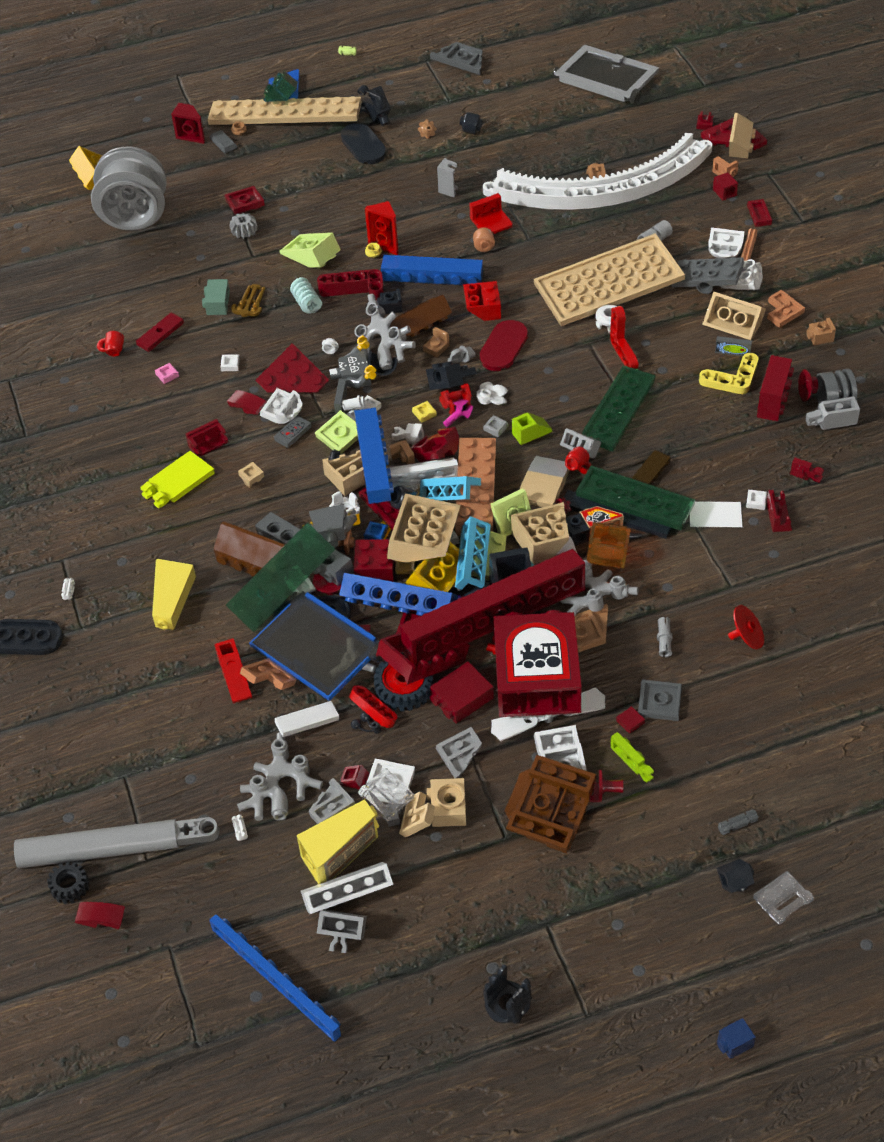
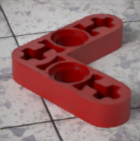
M622 306L613 307L611 309L610 327L612 346L628 371L638 369L637 357L625 339V311Z

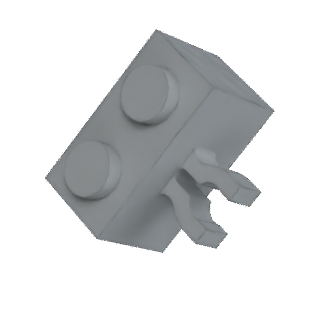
M321 910L317 934L334 936L329 951H335V944L338 943L339 937H341L343 947L341 953H347L348 945L346 938L358 940L364 938L367 916Z

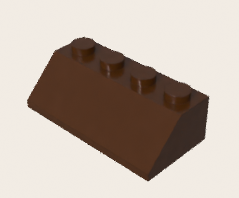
M442 294L397 316L391 322L390 328L395 326L401 329L409 326L411 332L407 333L406 337L410 335L412 338L420 334L419 330L422 328L427 330L433 327V323L437 320L440 323L448 319L447 315L451 314L452 311Z
M224 521L220 524L214 546L217 562L233 567L237 571L246 572L253 577L264 579L268 583H274L279 586L283 584L286 575H289L288 572L292 568L287 545Z

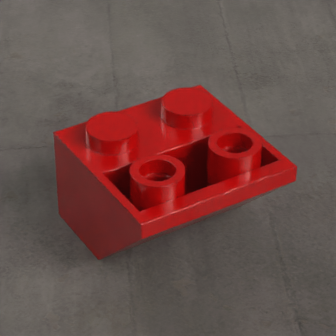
M497 281L463 284L467 311L484 321L501 319V302Z

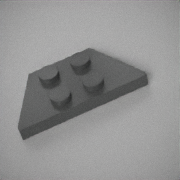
M455 42L450 46L441 48V52L437 54L434 52L430 53V59L478 75L481 74L483 56L481 49Z

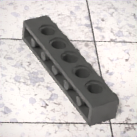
M272 512L255 525L258 535L287 545L290 558L296 560L301 566L308 567L313 573H319L328 582H333L339 586L342 583L344 573H354L352 561L349 557Z

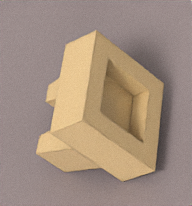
M254 462L238 471L239 476L249 488L255 482H260L264 477V472Z

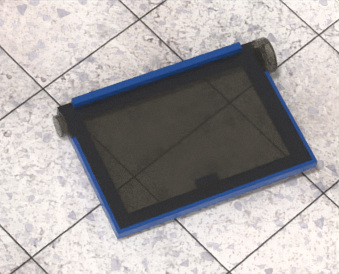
M304 591L301 593L293 592L290 596L291 603L249 642L252 648L272 660L328 701L370 660L375 663L383 660L381 656H376L380 641L375 636L310 593Z

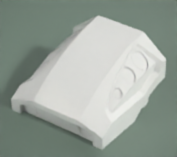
M752 259L744 261L737 285H721L720 287L737 290L760 289L763 279L761 263H755Z

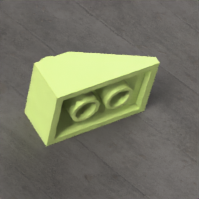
M333 233L298 235L281 249L280 253L307 267L322 268L341 249Z

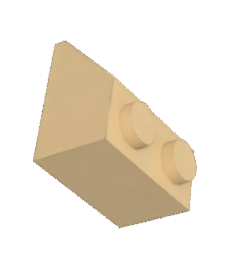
M739 113L734 114L729 143V156L748 158L749 153H752L753 150L751 139L755 138L756 129H753L752 121Z

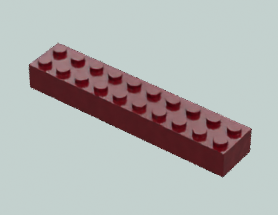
M570 549L429 613H425L411 621H407L400 625L402 652L416 667L422 659L429 661L436 654L442 655L450 649H456L493 632L494 616H504L511 612H518L523 615L533 614L585 590V562L574 549Z

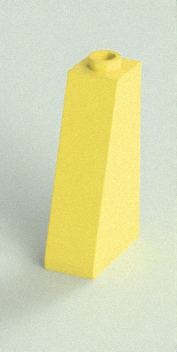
M162 559L156 560L152 613L155 627L175 629L196 578L193 565Z

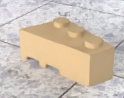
M360 450L356 451V454L348 456L342 454L339 455V458L328 460V458L322 460L324 474L344 496L365 485Z

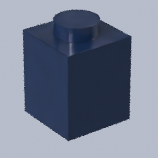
M742 1018L719 1030L717 1045L722 1053H726L729 1059H732L753 1048L756 1037Z

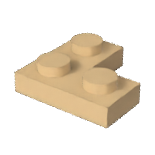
M418 792L407 799L399 832L405 838L430 826L434 820L435 806L430 803L425 804L427 795L422 792Z

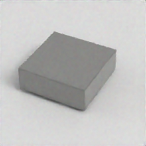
M493 415L483 426V430L499 437L507 429L508 422Z

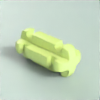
M339 46L338 52L340 55L343 53V55L351 56L353 54L355 56L357 49L351 46Z

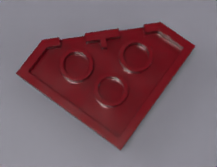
M734 118L702 131L701 138L711 141L713 146H716L718 143L726 144V147H729ZM757 130L755 138L751 139L753 150L767 145V139Z
M292 343L255 381L267 393H274L277 388L291 393L293 390L297 393H318L330 380Z

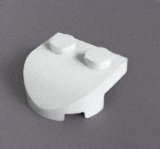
M711 228L709 239L710 254L717 258L738 257L742 251L744 231Z
M277 388L260 411V416L278 424L291 421L302 409L300 395L294 390L288 393Z

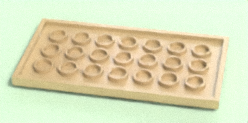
M655 233L535 278L534 284L560 326H564L596 314V311L602 306H617L685 280V274Z

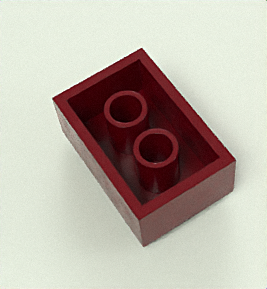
M771 355L760 390L758 418L778 421L779 416L784 414L785 404L783 402L788 400L789 392L787 390H790L792 385V379L789 378L793 376L794 367L791 366L792 359Z

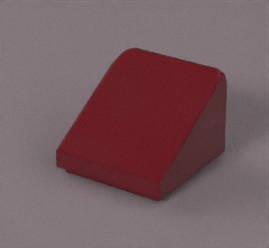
M362 765L345 767L339 784L349 788L364 790L369 772Z

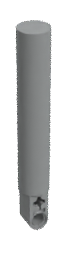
M211 817L176 821V819L16 839L14 841V857L16 866L20 869L66 863L68 861L74 862L179 848L180 845L211 842L218 838L220 831L216 821ZM213 826L214 829L211 833H204L205 827ZM187 829L191 830L189 831V835H185Z

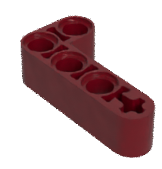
M378 269L322 274L317 278L318 293L323 297L369 293L374 294L375 300H377V298H380V293H384L382 272Z

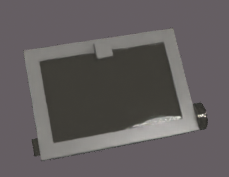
M584 45L560 68L555 67L553 75L555 78H559L560 82L625 102L628 100L631 104L636 105L641 97V89L659 72V67Z

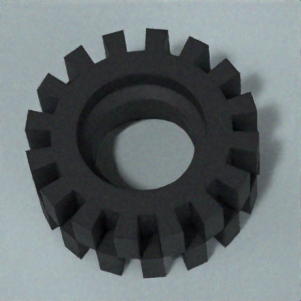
M68 861L65 866L62 863L58 864L60 868L54 867L52 869L54 873L50 872L48 875L50 879H47L52 897L56 898L59 903L62 901L63 904H67L68 900H70L71 904L75 903L74 899L76 898L80 901V895L85 896L87 894L86 890L89 889V880L85 870L80 864L77 865L76 862H73L71 865L70 861ZM73 877L76 879V883L69 888H62L60 886L61 882L67 878Z

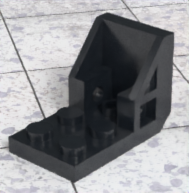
M528 548L489 554L490 585L531 567ZM539 610L533 614H541V612Z

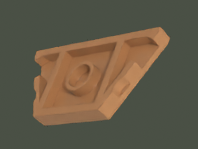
M607 604L600 611L593 612L587 610L575 615L578 652L606 643Z

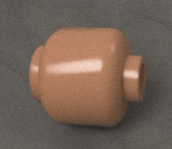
M479 228L473 234L474 246L478 251L488 252L495 245L493 232L488 228Z

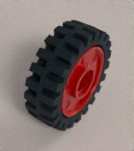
M381 661L379 668H376L374 674L376 695L388 707L391 705L393 710L399 707L400 711H404V708L407 707L408 711L413 710L412 706H415L417 709L420 707V702L424 705L427 699H430V686L434 684L433 675L407 684L405 677L386 661L385 663Z

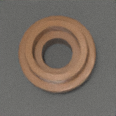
M237 121L233 123L231 131L235 135H243L247 131V127L243 122Z

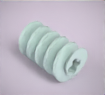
M300 277L293 281L290 291L302 311L307 314L318 311L322 306V301L308 279Z

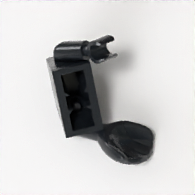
M362 85L357 90L359 95H365L359 114L361 112L368 113L373 122L380 121L382 126L388 125L390 123L388 114L391 108L382 86L369 90L366 85Z

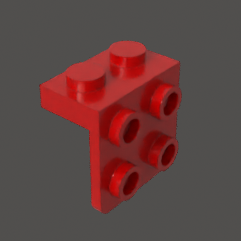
M499 193L469 203L470 219L478 229L488 228L495 234L513 226L511 220L502 210Z

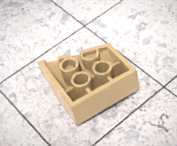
M564 502L511 515L512 535L522 548H528L530 560L533 564L541 563L554 557L569 541Z

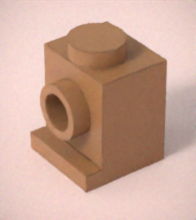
M826 318V321L809 324L807 337L811 339L814 346L834 342L836 329L831 319Z

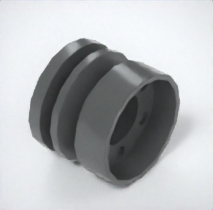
M851 369L836 370L834 374L832 372L817 374L818 391L816 396L819 404L823 401L853 396L857 401V384Z

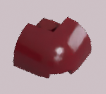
M456 427L439 429L437 431L438 434L432 435L429 438L424 436L411 447L414 457L422 463L454 455L459 447V434Z

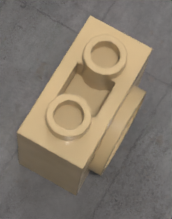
M464 778L430 780L431 788H427V801H431V804L435 806L432 827L465 826Z

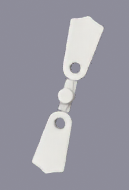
M597 688L581 693V713L563 715L572 716L605 709V695ZM561 714L493 719L491 733L500 741H503L535 727L537 722L544 720L546 723H551L553 717ZM526 720H531L532 722H531V723H526L525 721H526Z

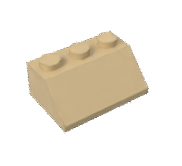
M713 292L702 325L752 340L761 325L766 308Z

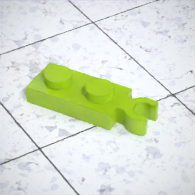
M618 732L612 735V750L637 775L640 774L646 783L654 778L651 775L654 773V770L644 763L645 759L642 753L636 751L631 746L629 740L626 737H622Z

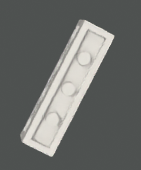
M447 458L389 467L391 479L388 480L393 483V487L417 484L420 483L421 479L457 477V459Z

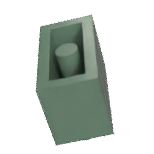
M208 279L207 286L204 287L205 298L202 299V306L206 309L207 315H227L230 295L228 279Z

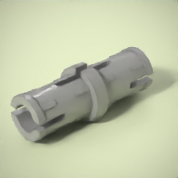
M661 617L658 619L659 633L657 634L659 655L663 657V652H665V657H669L672 655L671 641L673 639V634L670 632V618L666 617L665 622V617Z

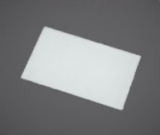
M689 502L690 527H742L741 502Z

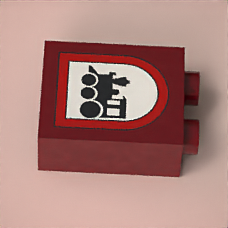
M550 610L544 614L523 615L518 612H511L504 616H494L499 717L581 713V677L574 612L563 613L558 610Z

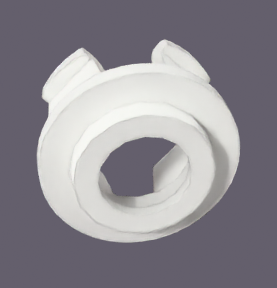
M605 305L596 311L597 328L601 329L602 325L607 326L609 334L611 309L617 307L615 305Z
M340 491L332 495V503L329 507L344 504L345 508H349L346 510L347 515H356L360 512L357 502L358 498L353 492L350 493L349 498L343 497Z

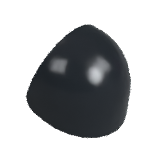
M369 350L368 365H372L376 369L375 373L377 375L386 376L396 369L397 357H392L393 364L391 369L382 370L379 366L377 354Z

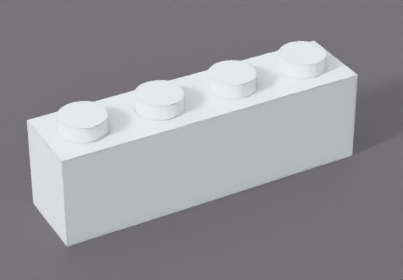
M381 862L301 890L307 912L312 914L391 886L393 882L387 864Z

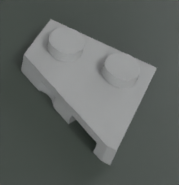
M470 727L437 744L436 750L453 777L460 778L481 748L482 742L473 728Z
M334 778L329 781L330 786L326 792H322L318 797V801L309 809L310 817L317 824L355 805V801Z

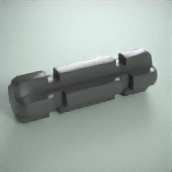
M754 809L749 810L746 814L742 813L728 819V822L726 820L720 822L718 829L722 835L730 833V830L735 831L747 826L748 822L751 824L758 821V814Z

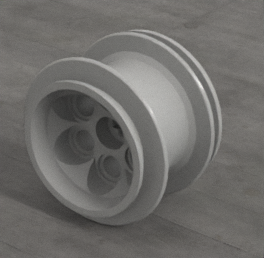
M136 147L115 148L100 158L94 170V187L91 193L92 207L98 217L110 226L122 230H140L157 222L164 212V192L167 184L165 171L160 161L148 151Z

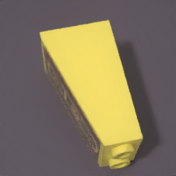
M365 799L297 835L301 858L318 884L333 880L378 838L377 828H379V824L376 820L378 815L372 805L369 806Z

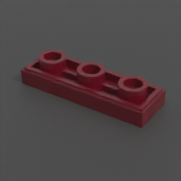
M170 312L137 339L136 345L150 352L183 325L184 320Z

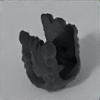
M502 965L497 970V974H492L488 978L489 983H486L484 986L485 1010L494 1022L518 1024L530 1008L532 999L531 984L527 978L523 981L522 986L507 980V966ZM504 995H511L513 997L506 1004L507 1011L503 1010L499 1006L500 998Z

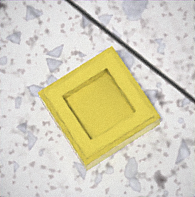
M428 401L412 408V412L421 423L437 416L436 410Z

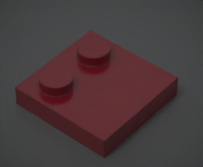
M255 186L224 195L226 202L235 215L265 206L264 199Z

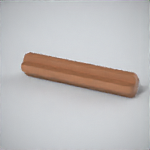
M750 228L741 256L744 261L751 259L757 237V229Z

